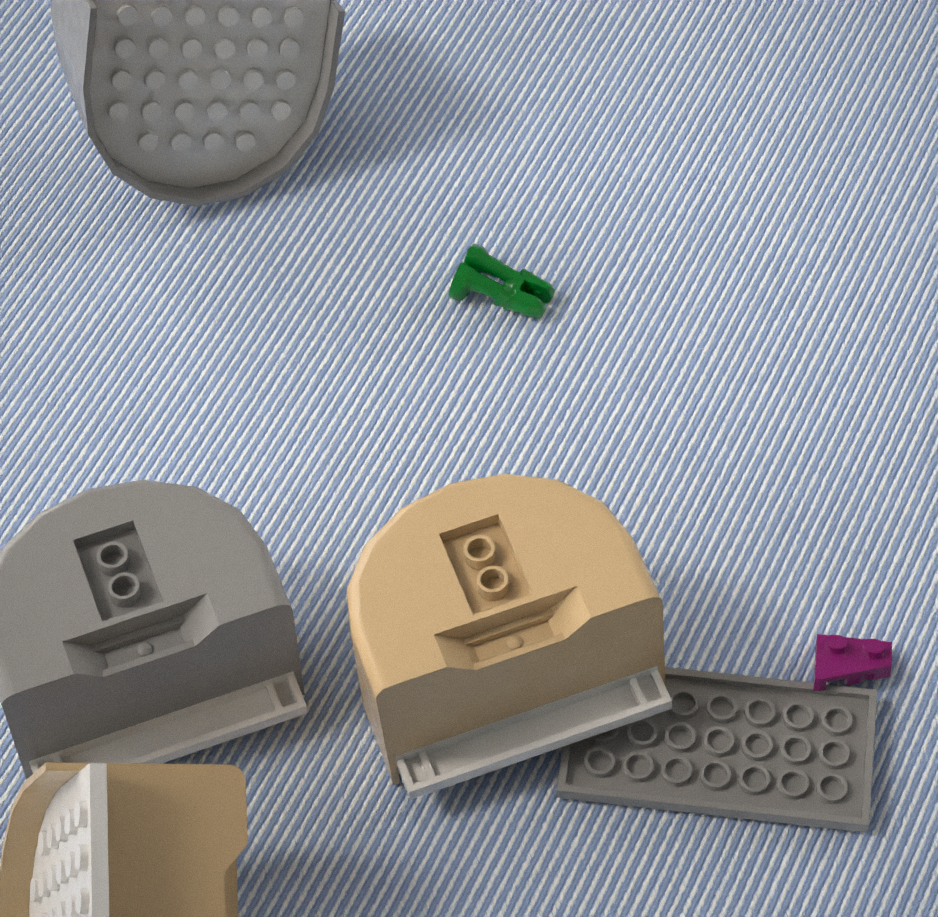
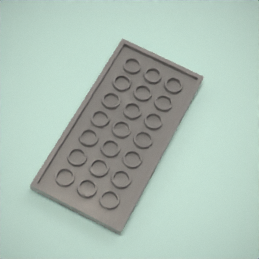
M665 667V687L672 700V709L562 747L557 798L868 833L877 690L826 684L825 690L813 691L814 683Z

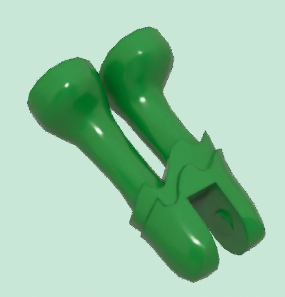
M474 243L468 249L464 262H461L456 270L450 286L449 297L462 301L470 292L474 291L495 299L493 304L503 307L504 310H511L528 317L540 319L546 310L544 303L552 300L555 289L549 282L526 269H522L521 272L512 269L489 255L486 248ZM481 273H485L495 278H498L504 281V283L502 285Z

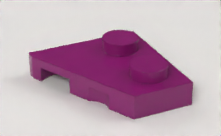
M817 634L813 691H823L826 689L827 682L844 679V683L848 686L861 683L864 680H878L890 677L892 642Z

